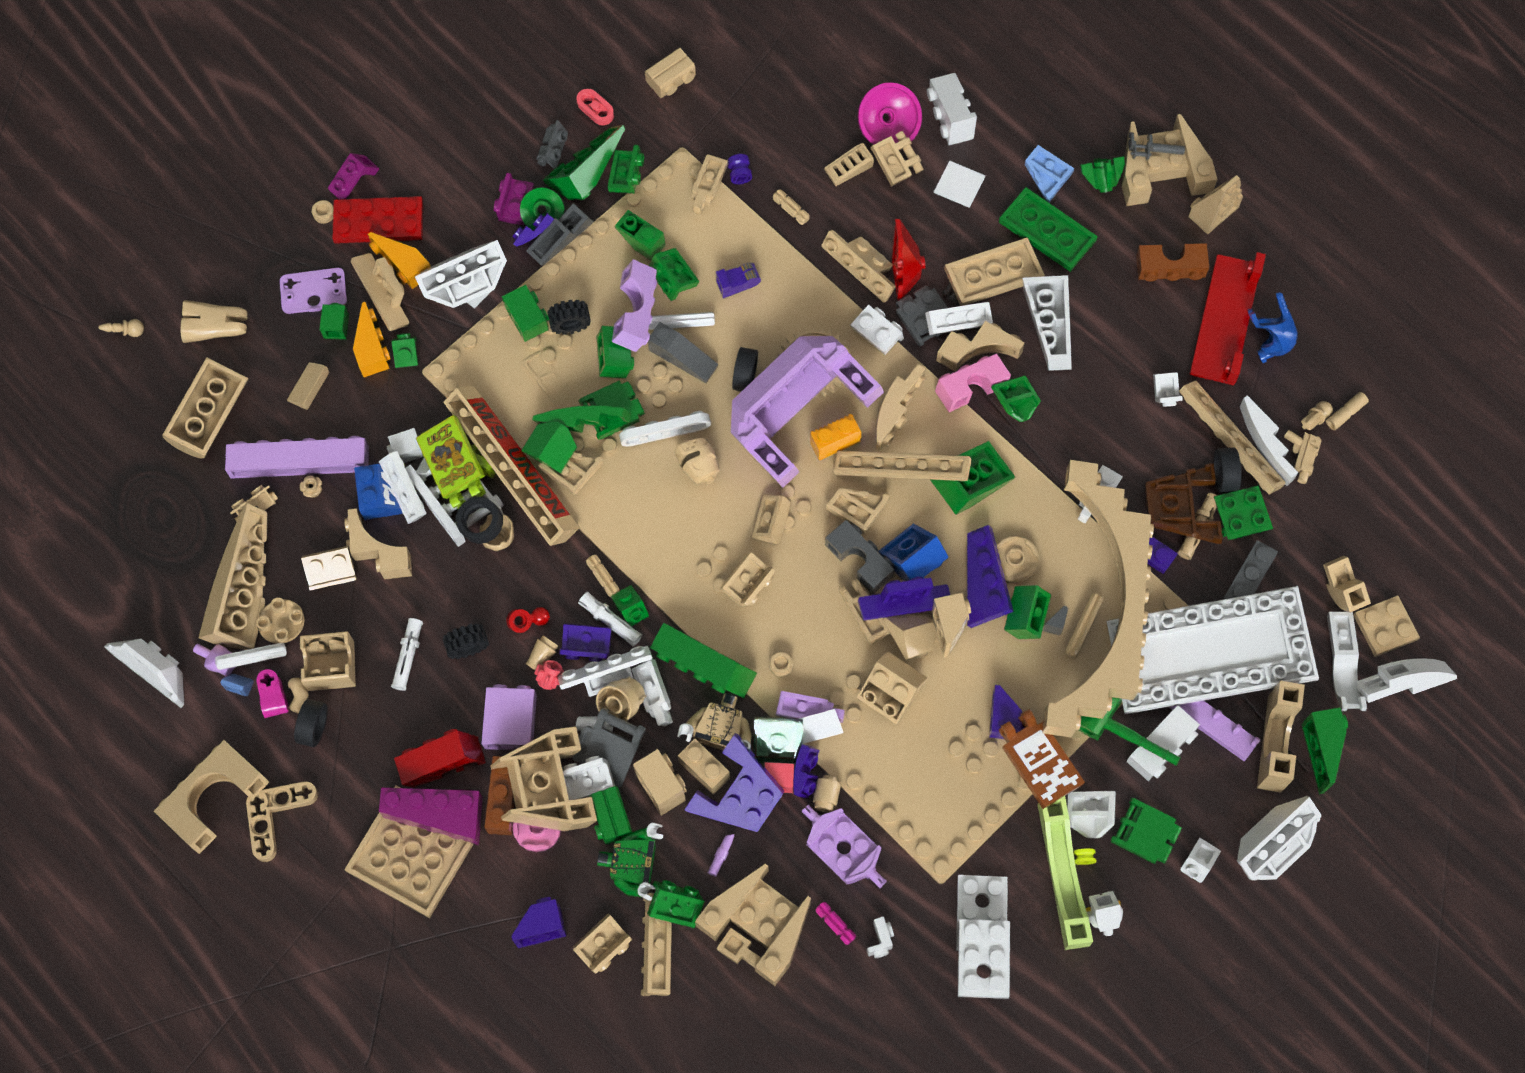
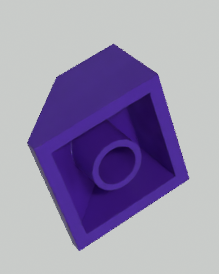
M551 897L536 900L537 904L529 907L512 934V940L518 949L567 936L561 908L556 899L551 900Z

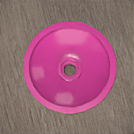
M883 83L870 89L862 98L858 109V123L864 137L873 145L892 136L896 144L899 141L895 135L901 131L912 141L921 127L922 110L917 97L907 87L897 83ZM884 113L888 115V121L883 120Z

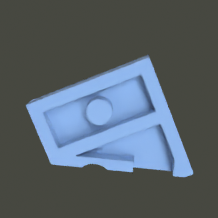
M1039 145L1025 160V167L1048 203L1074 171L1073 167Z

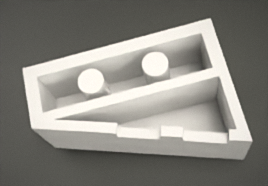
M956 73L930 79V85L927 89L928 99L933 101L935 106L933 107L934 116L941 123L940 132L942 138H946L948 145L974 139L977 120L975 112L970 113L968 109L970 102L968 99H964L962 94L964 90Z

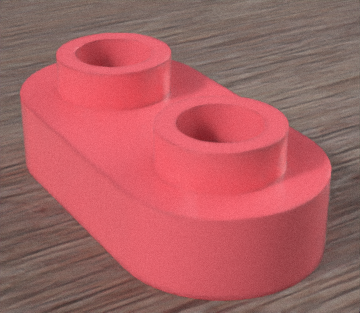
M583 89L578 93L577 104L579 109L596 124L608 125L613 121V107L592 89Z

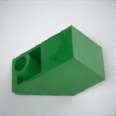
M627 210L615 225V229L630 246L650 261L654 254L660 253L665 246L664 233L630 210Z

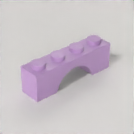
M634 259L622 271L620 289L626 293L632 302L633 312H625L614 324L612 342L636 352L642 345L645 346L650 337L648 329L652 321L651 308L655 302L653 293L657 286V270Z

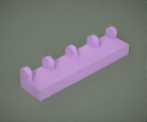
M1205 701L1169 707L1174 710L1177 706H1180L1200 724L1199 730L1243 761L1248 758L1261 740L1258 737L1252 736L1242 728L1243 726L1237 725L1224 716L1222 711L1216 710Z

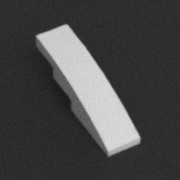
M1246 396L1240 405V410L1247 429L1262 456L1286 482L1285 485L1288 486L1294 481L1298 472L1285 459L1289 450L1275 437L1279 427Z

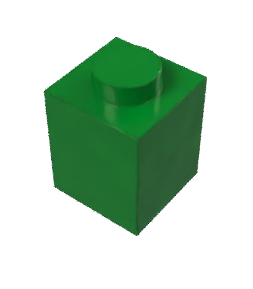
M340 303L323 304L320 331L324 339H346L349 313L346 306Z

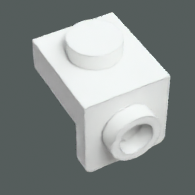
M1178 372L1153 374L1155 402L1162 403V406L1166 407L1175 406L1176 401H1183L1182 396L1179 395Z
M884 917L874 919L873 925L880 944L867 948L868 956L874 955L875 958H880L888 955V950L892 949L893 944L890 937H894L890 922L885 923Z

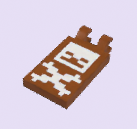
M1028 709L1018 718L1025 727L1024 729L1016 733L1013 725L1008 721L1001 726L999 732L1007 742L1003 745L1002 749L1042 809H1045L1082 786L1085 781L1053 735L1042 733L1043 722L1037 724L1033 713Z

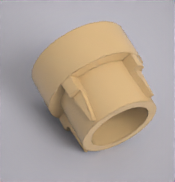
M629 676L625 679L612 681L603 687L597 694L596 705L599 712L604 707L610 710V714L628 721L638 712L639 706L644 702L646 695L642 685Z

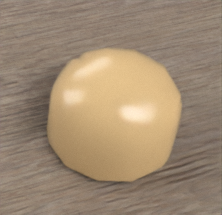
M492 514L487 516V520L483 525H480L479 533L489 527L492 521ZM502 514L503 526L501 532L495 539L488 543H483L485 548L499 551L507 548L514 539V525L507 515Z

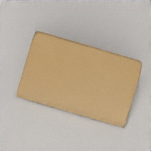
M309 362L287 401L308 410L329 374L328 368L321 364Z
M763 495L752 534L753 539L780 544L791 505L787 498L783 495Z

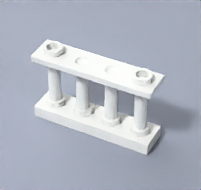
M411 465L407 466L405 469L409 478L414 483L415 490L455 544L459 547L465 543L464 536L459 532L456 522L454 523L450 518L452 512L457 507L453 508L450 503L440 505L437 501L441 494L438 486L428 488L424 483L426 477L432 474L430 469L426 474H415L416 471ZM481 482L486 491V494L483 496L491 500L503 514L501 507L504 505L497 495L492 496ZM469 490L462 494L465 501L473 498ZM487 508L476 510L469 515L467 527H470L489 514L490 511Z

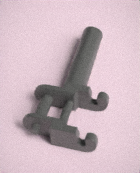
M1134 132L1129 133L1128 146L1129 151H1132L1130 152L1132 159H1135L1136 156H1141L1149 160V157L1152 156L1150 152L1181 155L1185 153V146L1153 143L1152 134H1148L1146 145L1136 144ZM1137 148H1145V152H1138Z

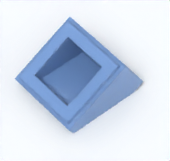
M230 674L223 678L220 683L227 691L248 696L254 681L237 674Z

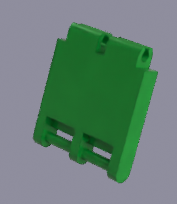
M617 381L578 400L581 406H588L589 403L590 406L621 407L631 413L629 423L608 419L606 428L601 427L602 431L600 427L594 426L598 440L640 422L639 417L645 414L638 398L634 399L636 394L629 381L622 384L620 381Z
M1131 798L1129 801L1131 805L1125 817L1121 818L1120 823L1122 824L1116 836L1112 837L1111 842L1153 864L1157 860L1165 863L1173 848L1165 842L1168 841L1174 844L1182 827L1174 824L1175 818L1135 798ZM1137 807L1132 820H1129L1134 808ZM1127 826L1128 828H1127V830H1126V832H1125V834H1124V836H1123V838H1122V840H1121L1120 837H1121V835H1122V833H1123L1125 827Z

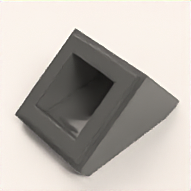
M1063 606L1045 624L1044 632L1059 636L1062 634L1068 612L1067 606Z

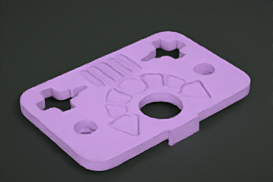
M341 268L286 274L280 278L282 310L286 314L321 311L323 304L340 303L345 305L347 303L345 274ZM332 273L341 276V278L337 279V283L328 280L329 277H332ZM290 278L293 282H297V284L293 285L292 289L284 286V283H287ZM311 296L320 297V302L316 306H311L308 304V299Z

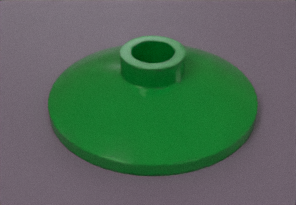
M535 188L529 191L523 197L520 204L521 218L525 225L531 229L535 228L533 223L540 214L544 216L547 212L554 219L558 220L564 214L562 199L556 192L548 188ZM540 205L546 207V211L543 214L537 210Z

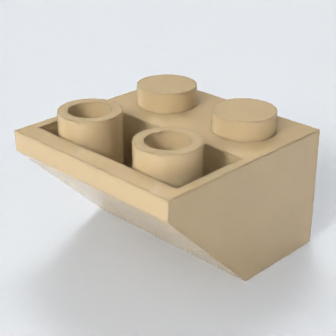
M887 651L876 662L857 698L897 724L917 697L927 677Z

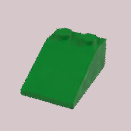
M987 441L958 455L970 456L972 459L968 481L930 479V481L955 515L973 507L1016 477L991 443Z
M1341 708L1312 712L1301 724L1319 794H1324L1336 780L1347 732L1346 729L1348 728L1346 715L1342 714Z

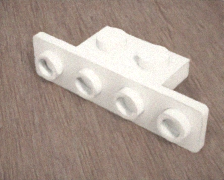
M637 646L631 649L630 652L614 654L600 662H590L583 668L566 670L562 675L558 676L560 688L565 689L584 682L589 697L597 695L603 687L612 681L625 679L629 676L634 679L630 666L651 660V652L648 646Z

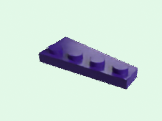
M989 525L967 533V599L971 607L967 626L970 628L1014 612L993 529Z

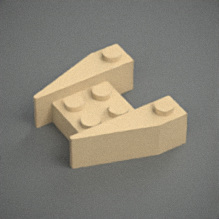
M1181 114L1177 115L1173 131L1154 133L1152 137L1153 143L1185 146L1184 155L1150 152L1152 156L1149 157V160L1141 156H1136L1135 159H1132V155H1130L1132 151H1129L1128 146L1129 133L1134 132V140L1139 145L1147 144L1148 135L1138 136L1135 122H1131L1127 135L1125 167L1122 179V190L1126 206L1148 203L1152 192L1150 182L1186 177L1191 196L1206 194L1214 190L1218 179L1213 161ZM1137 148V151L1145 152V148Z
M576 727L552 730L502 756L491 765V769L508 768L516 809H511L501 817L503 821L561 831L587 828L597 821L592 797L569 800L560 759L571 758L581 750Z
M764 864L710 901L696 919L695 924L697 928L716 941L729 923L732 922L768 949L756 964L755 972L776 986L791 965L811 904V898L807 896L801 906L797 907L763 881V878L769 872L768 865Z

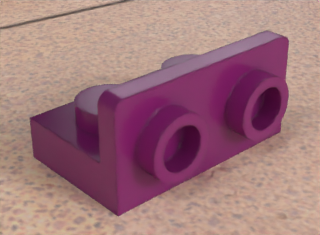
M506 173L505 180L502 179L500 182V197L494 203V212L497 213L498 221L524 226L525 223L520 215V204L523 197L529 191L535 189L534 183L515 180L512 178L511 173Z

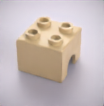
M348 631L300 636V649L304 659V668L301 669V682L308 691L356 687L354 640Z

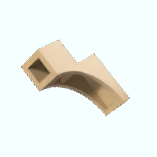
M985 321L972 342L965 335L951 331L939 349L936 361L956 372L967 360L985 353H1002L1018 359L1023 352L1024 342L1017 335L1008 334L1003 331L999 325L995 323L990 324Z
M348 509V518H345L346 532H349L350 539L346 540V546L349 547L354 560L376 558V570L382 574L384 579L412 576L411 554L408 548L389 546L375 540L364 529L358 509Z

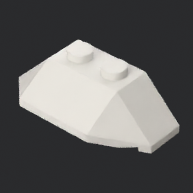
M495 240L433 265L416 275L415 278L425 298L455 308L493 291L507 260L498 240Z
M142 639L107 643L104 646L112 655L180 708L183 707V672L177 667L179 662L169 654L166 657L159 652L162 649L154 642L150 641L147 644Z
M1305 796L1275 806L1241 838L1237 861L1249 879H1277L1311 847L1317 822L1320 821L1321 814L1310 797Z

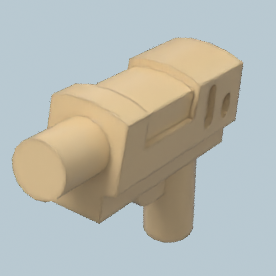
M1288 430L1284 438L1294 444L1293 453L1298 454L1294 469L1300 473L1297 481L1301 484H1306L1308 477L1312 475L1315 457L1318 455L1322 440L1319 436L1316 437L1306 432L1303 438Z

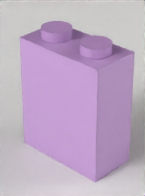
M500 684L493 685V688L486 687L482 745L484 749L516 750L533 741L537 700L534 689L526 685H519L517 688H507L506 685Z

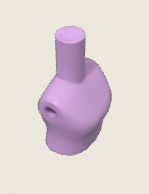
M200 644L195 645L193 652L206 658L204 663L206 669L221 673L225 677L232 673L235 667L218 670L215 664L216 656L232 652L220 644H217L211 650Z

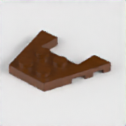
M1214 463L1206 464L1205 468L1195 470V468L1186 470V473L1174 476L1172 474L1145 483L1147 514L1151 515V524H1154V528L1222 544L1221 521L1195 520L1192 486H1215Z

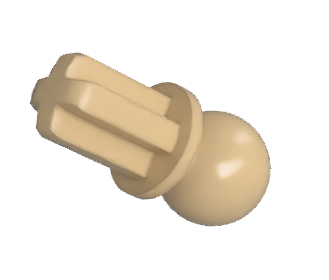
M1327 401L1317 403L1314 408L1309 410L1308 415L1302 419V428L1312 430L1315 426L1324 423L1325 419L1329 418L1333 413L1332 405Z

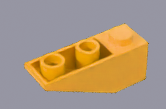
M372 232L368 233L371 241L369 246L375 254L380 253L385 257L388 264L397 272L396 276L403 285L407 283L411 289L415 288L418 285L415 276L430 268V263L414 247Z
M362 302L353 345V351L363 377L390 369L387 360L391 359L387 347L382 348L380 341H383L384 338L380 327L375 329L373 322L377 321L374 310L373 308L368 309L366 302Z

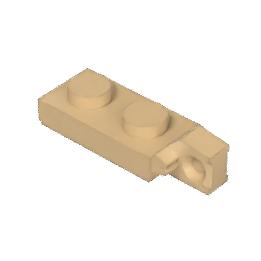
M709 154L706 155L692 188L691 199L694 200L692 205L694 213L701 215L705 204L710 205L728 166V160Z

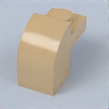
M1342 556L1323 564L1329 581L1326 584L1327 589L1334 602L1342 610L1353 612L1371 604L1363 581L1355 579L1347 556Z

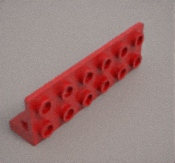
M1257 252L1254 260L1250 259L1249 261L1220 254L1217 255L1190 375L1235 385L1241 370L1244 356L1242 350L1250 319L1247 309L1252 308L1266 254Z

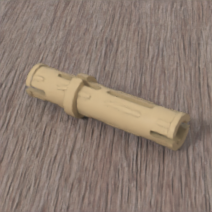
M1207 494L1202 507L1195 514L1196 521H1213V515L1217 508L1214 496H1217L1216 494ZM1186 536L1178 551V555L1184 559L1191 560L1200 539Z

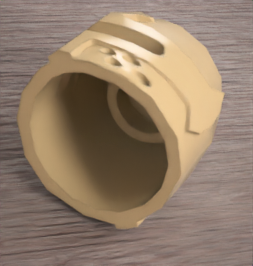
M693 439L678 445L675 449L674 454L680 467L695 484L706 482L708 485L715 481L714 478L717 477L720 468L716 454L708 439Z

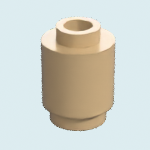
M823 775V778L817 779L813 803H815L814 809L829 813L837 807L841 783L837 781L836 777Z

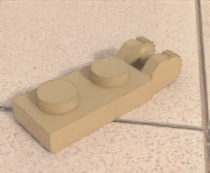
M854 579L851 581L852 587L859 596L852 599L847 588L844 586L839 587V592L868 643L871 645L891 633L883 618L865 621L862 619L858 598L869 596V594L864 591L860 582Z

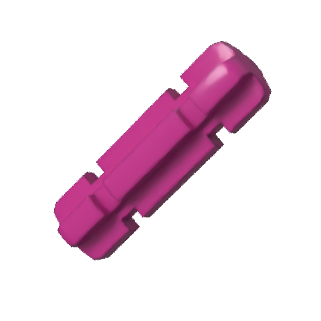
M822 902L816 908V913L821 918L824 917L825 923L837 936H841L840 939L846 945L856 938L855 933L851 929H847L845 922L834 911H831V907L826 902Z

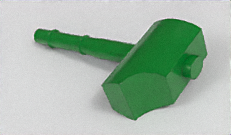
M1112 697L1111 710L1106 712L1103 719L1081 716V724L1078 731L1095 740H1099L1103 731L1107 729L1177 766L1181 757L1170 752L1169 749H1164L1146 739L1145 736H1141L1134 730L1112 719L1122 702L1121 698Z

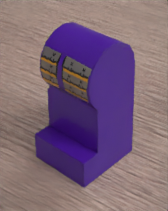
M746 263L738 268L727 271L725 269L716 271V283L723 298L753 288L761 282L754 263Z

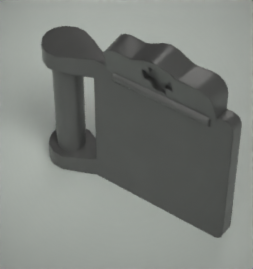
M603 707L597 716L594 728L591 726L582 728L578 736L581 750L572 759L578 762L579 765L586 763L585 760L593 756H599L608 760L614 784L617 787H621L646 728L641 725L637 727L610 714V710ZM604 723H609L633 735L632 741L603 728Z

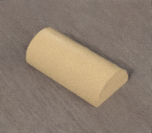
M206 357L164 431L163 438L184 453L197 458H205L248 378Z

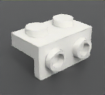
M868 305L852 322L851 327L886 355L898 340L901 342L904 339L901 332L903 329L895 321L890 323L885 319L886 315L879 308L875 307L873 309Z
M599 756L587 758L584 764L577 766L576 763L563 767L569 800L588 798L592 793L615 786L608 760Z

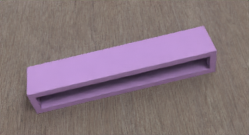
M350 436L348 439L327 437L325 440L305 438L302 441L282 439L279 442L260 440L256 443L237 441L234 444H226L225 471L230 478L355 473L354 468L368 466L369 446L365 438L360 436Z

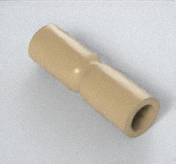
M1362 392L1357 393L1344 407H1341L1326 420L1328 427L1334 431L1337 430L1351 415H1354L1369 402L1367 396Z

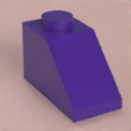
M995 685L993 689L989 738L1004 739L999 729L1008 721L1011 722L1016 733L1025 727L1018 719L1022 714V710L1000 685Z

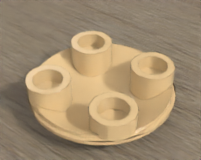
M275 598L261 611L256 625L262 637L267 641L275 644L287 643L300 634L304 626L305 617L297 603L291 600Z

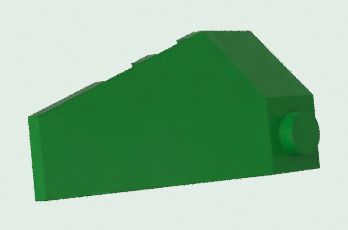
M624 125L609 127L589 143L591 147L573 154L574 160L566 165L561 163L543 179L544 183L569 200H583L591 194L590 191L597 185L625 130Z

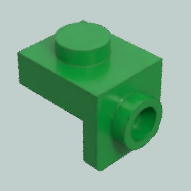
M410 333L397 334V338L391 341L395 368L419 365L416 336L411 337Z
M632 585L611 596L614 604L623 615L625 622L630 626L649 616L642 599Z

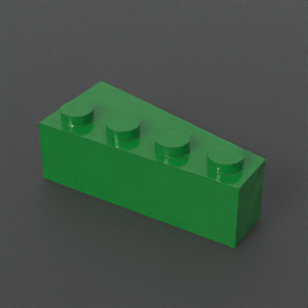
M665 623L662 624L650 647L658 652L656 657L669 663L670 659L676 662L674 667L685 673L691 670L694 672L693 677L703 683L709 680L713 683L711 687L723 694L727 690L744 698L757 675V672L720 654L718 651Z

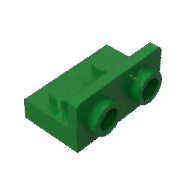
M676 248L654 254L649 267L657 270V283L670 301L675 300L679 292L697 287L699 283L698 278Z
M663 880L662 882L654 881L652 886L655 887L656 891L647 912L649 917L695 928V921L699 917L705 902L699 891L691 886H685V888L678 887L675 883L668 880Z

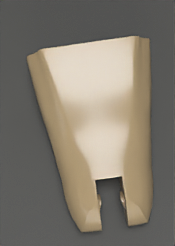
M183 301V318L180 330L183 343L246 334L247 326L240 322L247 320V310L234 306Z

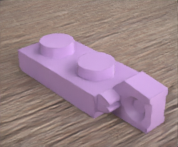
M781 691L776 716L796 720L835 709L839 722L843 723L845 710L833 708L834 703L828 702L827 699Z

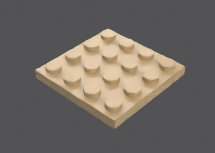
M379 813L344 870L430 918L473 844L437 832H430L416 826L413 827L385 819Z

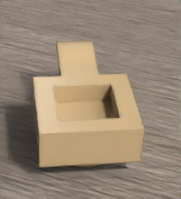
M730 928L717 947L719 952L736 964L741 959H744L755 968L761 959L760 956L749 950L752 944L751 941Z

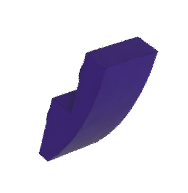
M546 212L544 216L540 214L534 221V229L527 225L524 228L519 226L512 236L515 239L513 244L517 247L531 241L541 234L553 222L554 218Z
M802 744L794 770V795L802 798H809L814 792L818 776L810 772L818 762L820 750L812 746Z

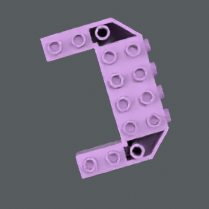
M800 336L732 400V435L782 487L786 486L799 473V470L775 446L770 438L827 384L837 377L867 408L884 393L881 385L833 336Z

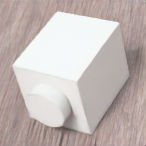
M415 428L389 436L390 445L387 446L388 453L397 451L404 463L424 457L416 441L418 435Z

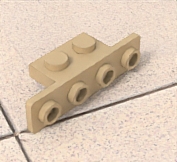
M834 230L829 231L822 243V248L882 302L888 301L895 289V285L883 274L890 271L893 264L862 237L847 243Z
M371 253L353 257L351 263L388 330L392 331L408 326L409 320L400 306L405 293L404 287L395 277L393 267L388 264L385 257L375 261Z

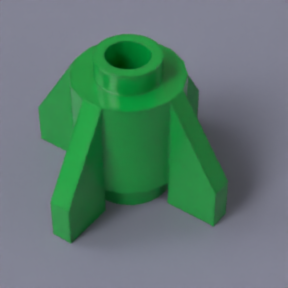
M1124 156L1112 158L1113 164L1111 159L1095 158L1093 161L1094 166H1092L1091 162L1080 165L1081 173L1094 189H1099L1101 193L1112 191L1113 187L1117 186L1125 167Z

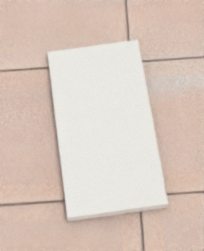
M1298 586L1148 613L1147 623L1143 625V633H1146V642L1144 648L1141 647V655L1145 658L1143 670H1140L1139 678L1143 679L1142 691L1137 693L1134 700L1122 699L1124 713L1130 714L1275 688L1280 680L1297 684L1319 680ZM1119 619L1107 621L1111 646L1118 628Z

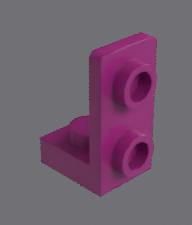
M350 153L328 186V190L339 200L347 199L362 175L375 176L379 168L365 155Z

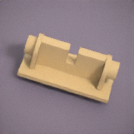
M260 485L251 492L253 497L245 502L242 498L231 506L233 511L230 514L232 515L236 512L238 515L234 518L236 522L244 505L247 503L252 506H258L259 509L264 511L273 504H276L275 501L278 498L274 492L268 493L266 491L270 488L269 485L265 488Z

